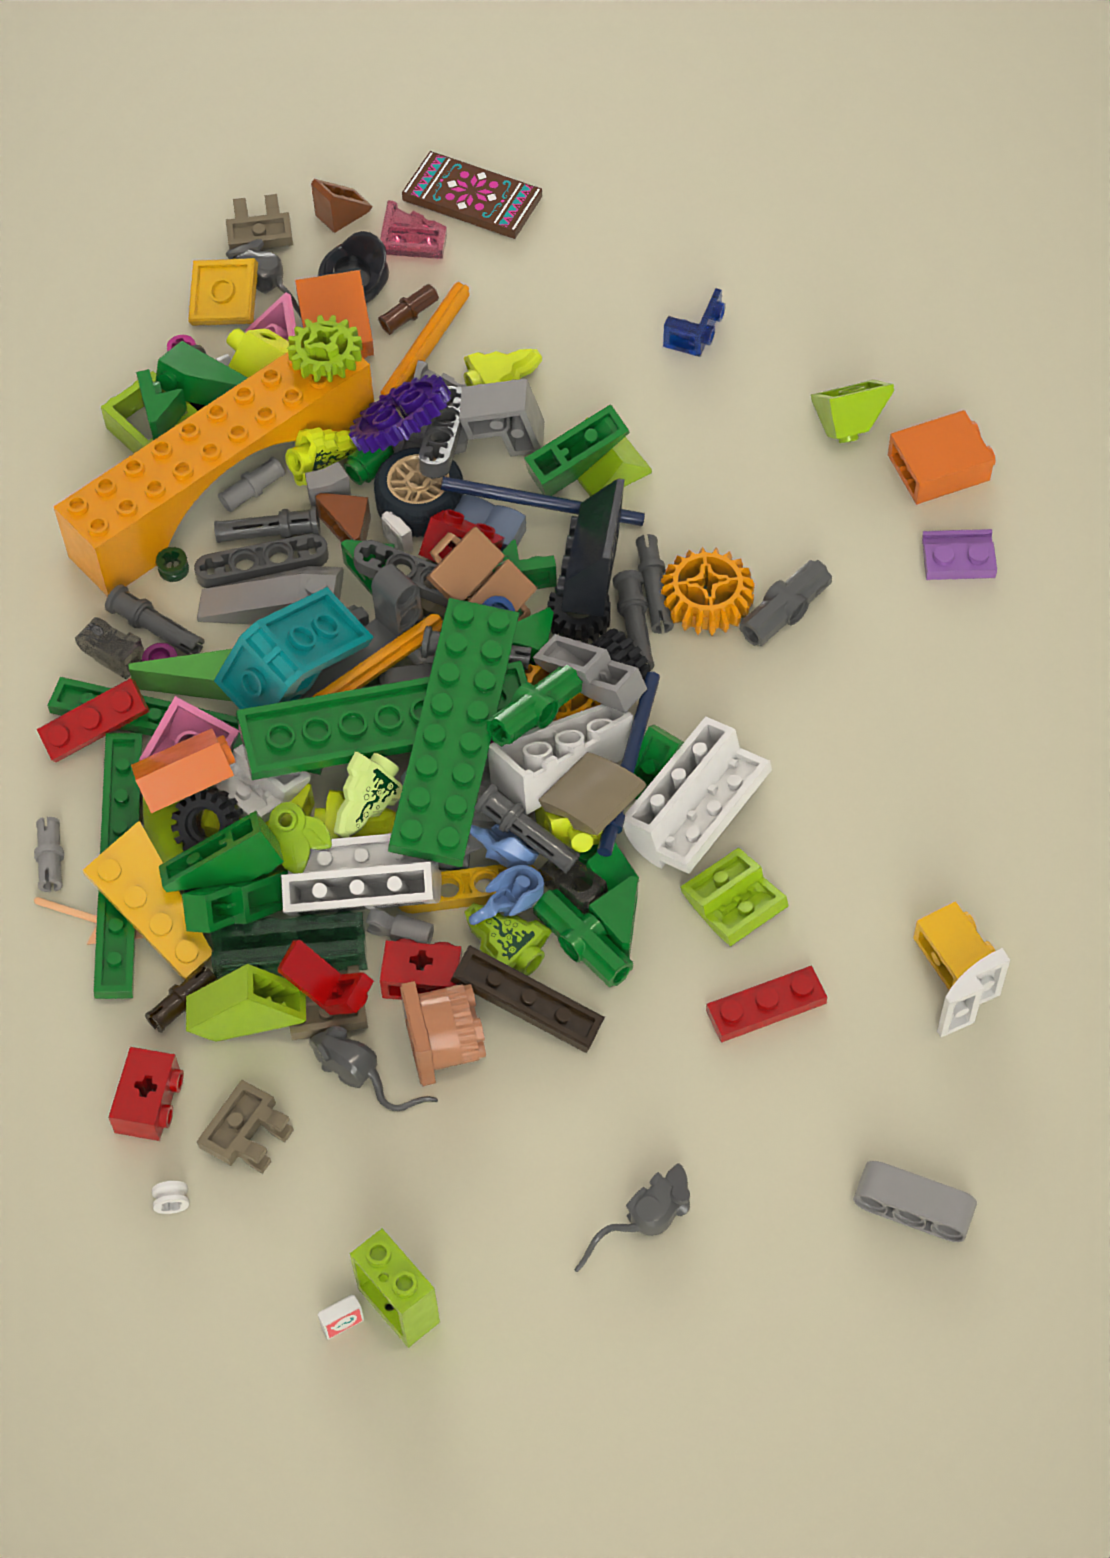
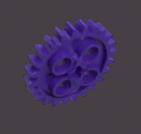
M436 374L431 377L425 375L420 380L415 377L411 382L407 383L405 381L398 388H391L389 394L380 395V400L370 403L369 408L361 411V417L354 419V425L349 427L351 432L348 435L358 451L362 450L363 453L369 450L371 453H374L379 448L384 451L391 445L395 447L403 439L409 440L412 433H420L422 426L430 425L433 418L440 416V410L448 406L446 402L451 400L449 396L451 392L442 377H437ZM396 408L400 411L404 419L400 417Z

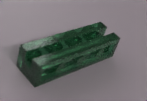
M342 911L334 915L323 916L303 914L297 918L288 919L266 917L248 924L234 923L211 932V940L214 947V952H212V968L217 980L246 964L283 977L277 969L290 945L295 940H301L337 971L347 970V966L357 964L359 965V970H368L366 929L363 912Z

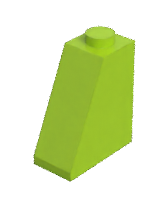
M246 964L186 996V1031L215 1042L297 1025L306 1021V995L286 978L250 964Z

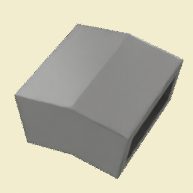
M338 462L322 470L305 473L311 506H316L315 496L319 493L351 496L349 476Z

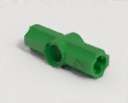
M566 665L563 668L558 667L535 685L530 682L522 684L514 693L511 703L487 720L486 730L490 733L492 740L503 747L506 744H512L534 726L544 729L551 724L559 708L582 691L583 682L578 677L577 671Z
M549 889L533 907V914L558 937L560 946L573 961H583L609 988L618 986L627 978V975L633 969V961L608 938L604 926L595 916L590 913L584 915L558 889Z

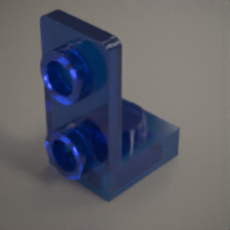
M715 288L699 324L668 316L664 323L663 347L700 357L705 345L710 346L713 341L716 321L721 322L725 313L726 303L722 302V289Z

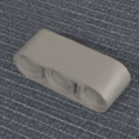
M869 1161L866 1163L853 1198L857 1206L868 1212L952 1242H962L965 1240L977 1206L976 1199L964 1191L879 1161Z

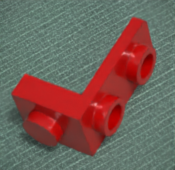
M301 940L292 942L277 969L283 977L329 1015L357 1013L367 1002V993L374 982L364 972L339 973Z

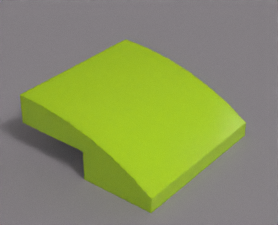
M739 847L680 886L681 892L697 913L729 946H732L789 906L787 896L763 877L762 867Z

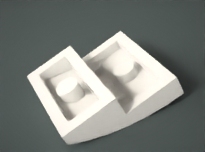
M242 744L233 750L236 763L231 764L230 767L234 776L206 789L218 788L217 792L224 790L229 793L228 799L235 797L238 801L234 805L235 809L242 808L244 813L239 818L242 819L250 813L257 811L263 821L267 822L271 811L280 803L290 802L307 785L311 775L306 771L251 780Z
M1003 948L979 960L959 977L945 997L937 1029L940 1037L974 1023L979 1004L1000 996L1010 959Z

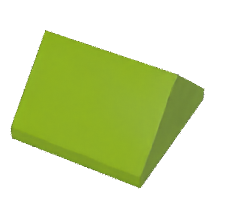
M625 437L577 480L589 496H592L616 479H625V487L651 474L652 469Z

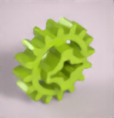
M318 315L317 322L315 323L306 319L305 328L296 326L294 328L295 336L288 337L289 360L292 361L294 371L301 369L303 378L313 374L314 382H318L321 376H326L328 382H332L333 375L336 374L341 378H345V369L355 371V361L362 360L361 336H358L356 326L349 328L347 319L337 323L335 315H332L329 321H324L322 315Z

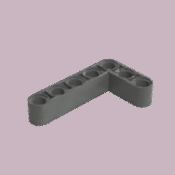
M389 564L382 567L372 580L371 588L376 618L365 626L374 637L369 646L323 669L312 687L300 699L314 696L423 620L418 585L395 565Z

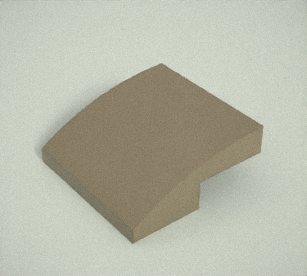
M587 752L538 801L544 811L568 818L574 829L597 836L647 786L642 779L622 766L604 757Z

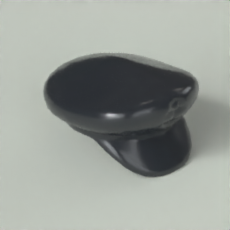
M360 231L352 234L324 257L319 266L318 276L360 270L366 303L373 300L387 283L389 267L386 262V249L383 242L371 232Z

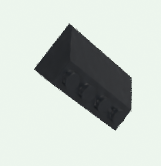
M616 479L581 502L578 516L571 517L570 530L567 536L565 555H563L561 575L558 578L556 594L558 597H563L562 612L604 617L619 538L625 479Z

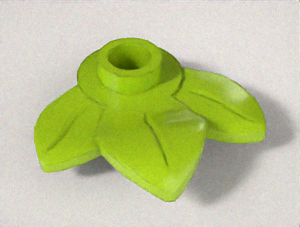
M283 802L271 811L268 828L279 841L284 860L281 864L288 871L294 874L303 873L309 860L310 849L325 850L332 847V839L326 825L316 817L306 816L304 810L299 805L292 802ZM286 814H291L293 819L291 825L283 827L281 824L282 817Z

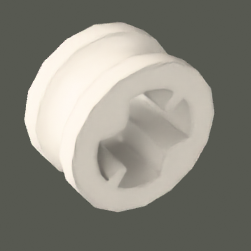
M166 1181L155 1185L152 1188V1196L156 1198L153 1202L154 1211L162 1214H172L187 1209L189 1207V1199L184 1196L188 1192L187 1184L181 1181Z

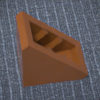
M315 178L311 183L315 216L334 233L367 214L373 207L353 188Z
M319 493L315 496L319 518L340 542L346 539L358 541L367 539L371 520L368 497Z

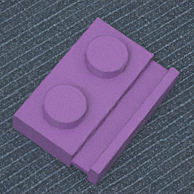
M992 529L923 531L922 544L926 580L996 578L997 564L994 542H992Z

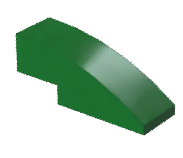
M275 870L268 874H262L252 881L202 887L182 894L186 931L211 933L234 923L248 924L283 910L281 875H287L288 870Z

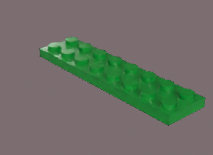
M449 598L388 852L457 867L463 866L475 813L474 807L478 800L492 738L486 730L487 720L498 711L519 612Z
M521 661L508 663L497 712L511 703L516 690L522 684L528 682ZM430 677L236 710V719L251 780L350 763L355 752H359L371 759L374 753L386 757L412 752Z

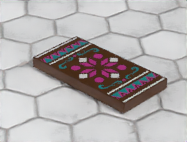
M432 151L428 153L402 191L403 201L516 239L542 198V188Z

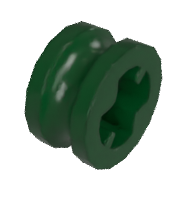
M168 547L160 551L156 557L159 575L164 580L177 582L187 576L189 564L187 556L182 549ZM174 561H177L179 565L174 567ZM171 562V568H168L166 564Z

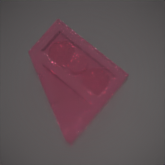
M388 200L380 237L385 246L386 255L443 259L447 239L446 226L434 220H427L424 215L415 211L408 214L398 209L396 202Z

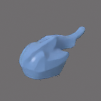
M495 824L491 830L475 825L471 826L470 834L480 841L487 850L485 857L498 861L508 869L517 865L531 866L539 855L536 850L511 831L509 833L500 831L499 824Z
M517 865L502 871L485 888L487 893L495 891L496 893L489 898L483 908L469 917V923L476 925L485 919L494 917L499 912H503L505 916H515L531 908L544 893V879L540 872L527 865Z

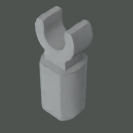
M371 909L366 923L369 924L367 932L377 936H389L391 941L405 938L414 940L417 943L430 944L434 933V926L431 923L397 914L396 917L390 916L379 909Z

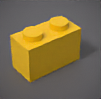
M956 901L917 920L913 939L949 990L971 966L995 952L992 944L988 941H983L976 931V924L972 916L967 911L963 912Z

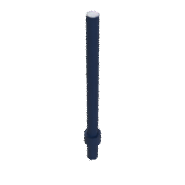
M445 476L442 477L440 490L576 515L579 513L582 502ZM621 510L620 523L643 526L645 513Z
M647 672L644 683L647 690L639 698L621 763L623 768L633 774L660 680V675L656 672ZM623 811L603 829L597 849L599 855L604 857L612 855L617 834L622 832L625 822Z

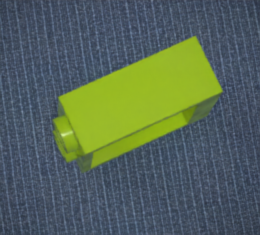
M152 371L150 372L151 378L155 382L156 373ZM138 380L101 406L106 428L133 453L153 441V437L148 440L126 420L144 407ZM185 401L187 411L176 425L197 412L189 402Z
M383 1228L349 1253L358 1290L408 1348L440 1323L435 1288ZM391 1303L394 1309L387 1311L386 1305Z

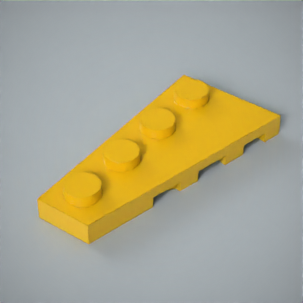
M138 821L83 869V874L167 963L186 980L201 964L205 965L214 956V953L202 932L186 931L182 896L179 891L166 892L163 889L159 865L163 864L141 822Z

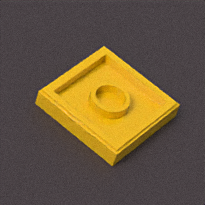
M255 258L193 260L188 322L192 326L252 324L254 322L257 260Z

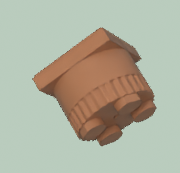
M415 981L401 984L400 991L406 1027L419 1081L422 1086L436 1083L435 1070L478 1061L480 1058L486 1057L482 1023L480 1017L477 1018L476 1002L471 984L464 986L461 984L421 994L417 993Z

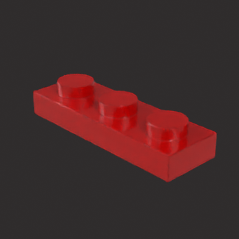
M130 678L36 730L51 760L57 763L106 736V733H112L147 714L150 710L135 680Z
M811 965L707 1003L706 1012L722 1043L827 1004L828 997Z

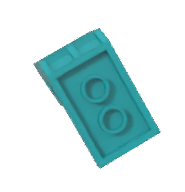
M325 587L255 621L240 635L215 677L214 682L239 709L297 700L312 687L323 669L366 648L374 637L328 587Z

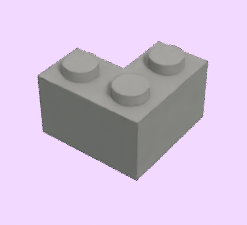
M527 378L462 387L459 420L469 440L501 436L510 457L532 454L543 447L545 421Z

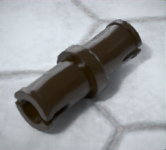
M201 964L180 985L174 984L168 990L169 995L145 1014L149 1024L162 1033L184 1011L186 1012V996L217 980L214 973Z

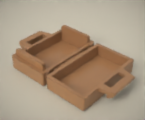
M477 527L472 528L462 539L456 537L455 534L447 533L430 551L437 566L426 578L448 600L453 598L482 604L490 597L502 596L513 604L515 612L519 609L523 612L518 621L531 615V611L527 608L525 602L537 590V587L509 559L503 561L505 555ZM452 541L456 546L442 559L438 554Z

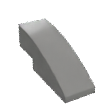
M556 634L533 657L535 663L548 673H552L558 667L563 668L566 665L574 668L577 671L578 677L583 682L581 694L624 713L647 690L637 667L611 660L607 649Z

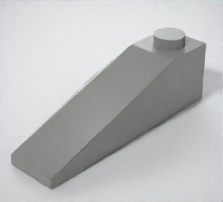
M306 566L202 589L197 620L198 622L253 624L255 621L325 587H328L340 600L344 569L343 567Z

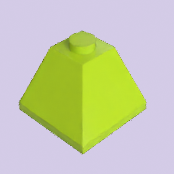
M869 380L811 394V400L826 435L839 439V443H846L858 440V434L869 432L895 390L894 384Z

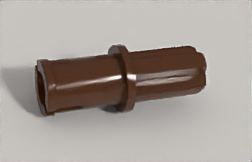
M426 284L408 298L402 297L398 305L378 317L383 330L390 335L409 320H417L419 313L438 301L439 296L436 289L430 284Z

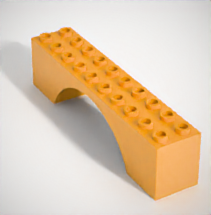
M288 352L55 505L54 511L68 557L107 597L117 585H129L157 566V555L163 549L168 548L178 525L193 503L217 478L236 463L269 446L296 441L299 430L320 427L322 430L350 431L349 427L354 425L353 420L361 417L360 412L369 408V404L374 402L370 364L362 358L361 361H355V371L345 369V378H341L336 374L333 375L332 382H328L326 376H321L318 382H314L313 374L303 378L301 369L294 371Z

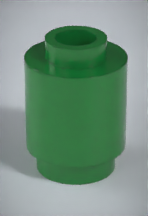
M388 446L384 451L379 448L374 453H371L370 450L363 453L362 450L358 451L356 449L347 457L348 461L344 464V470L356 484L370 483L375 478L381 464L394 454L392 446Z

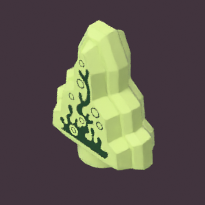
M359 752L354 753L347 767L349 776L343 787L345 800L337 812L334 833L340 838L352 837L363 828L370 817L380 816L388 805L394 806L400 799L403 786L394 778L399 771V767L384 756L374 753L371 759Z

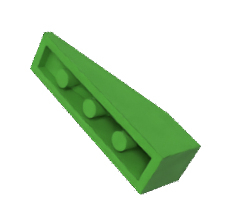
M232 649L128 664L131 678L135 680L139 690L232 701L214 682L215 677Z

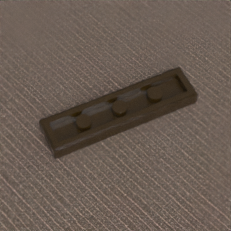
M471 945L468 946L450 980L457 985L471 984L474 994L585 1053L590 1049L605 1018Z

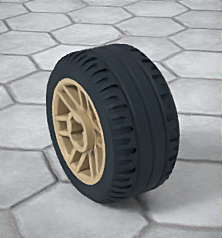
M421 447L400 450L398 453L389 456L377 470L374 480L375 502L380 518L386 511L392 512L393 515L400 517L411 529L412 537H424L430 518L443 510H455L462 495H465L440 490L442 477L428 478L420 473L419 452ZM453 460L450 471L445 477L463 480L462 472Z

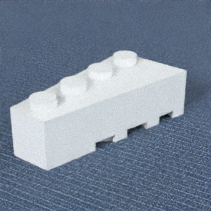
M600 704L553 721L544 729L538 727L530 729L510 745L506 744L501 747L495 742L491 743L488 750L490 781L498 786V790L514 804L518 802L522 804L525 809L524 813L528 815L542 807L538 800L587 752L604 757L614 763L622 760L633 723V715L629 711L624 713Z

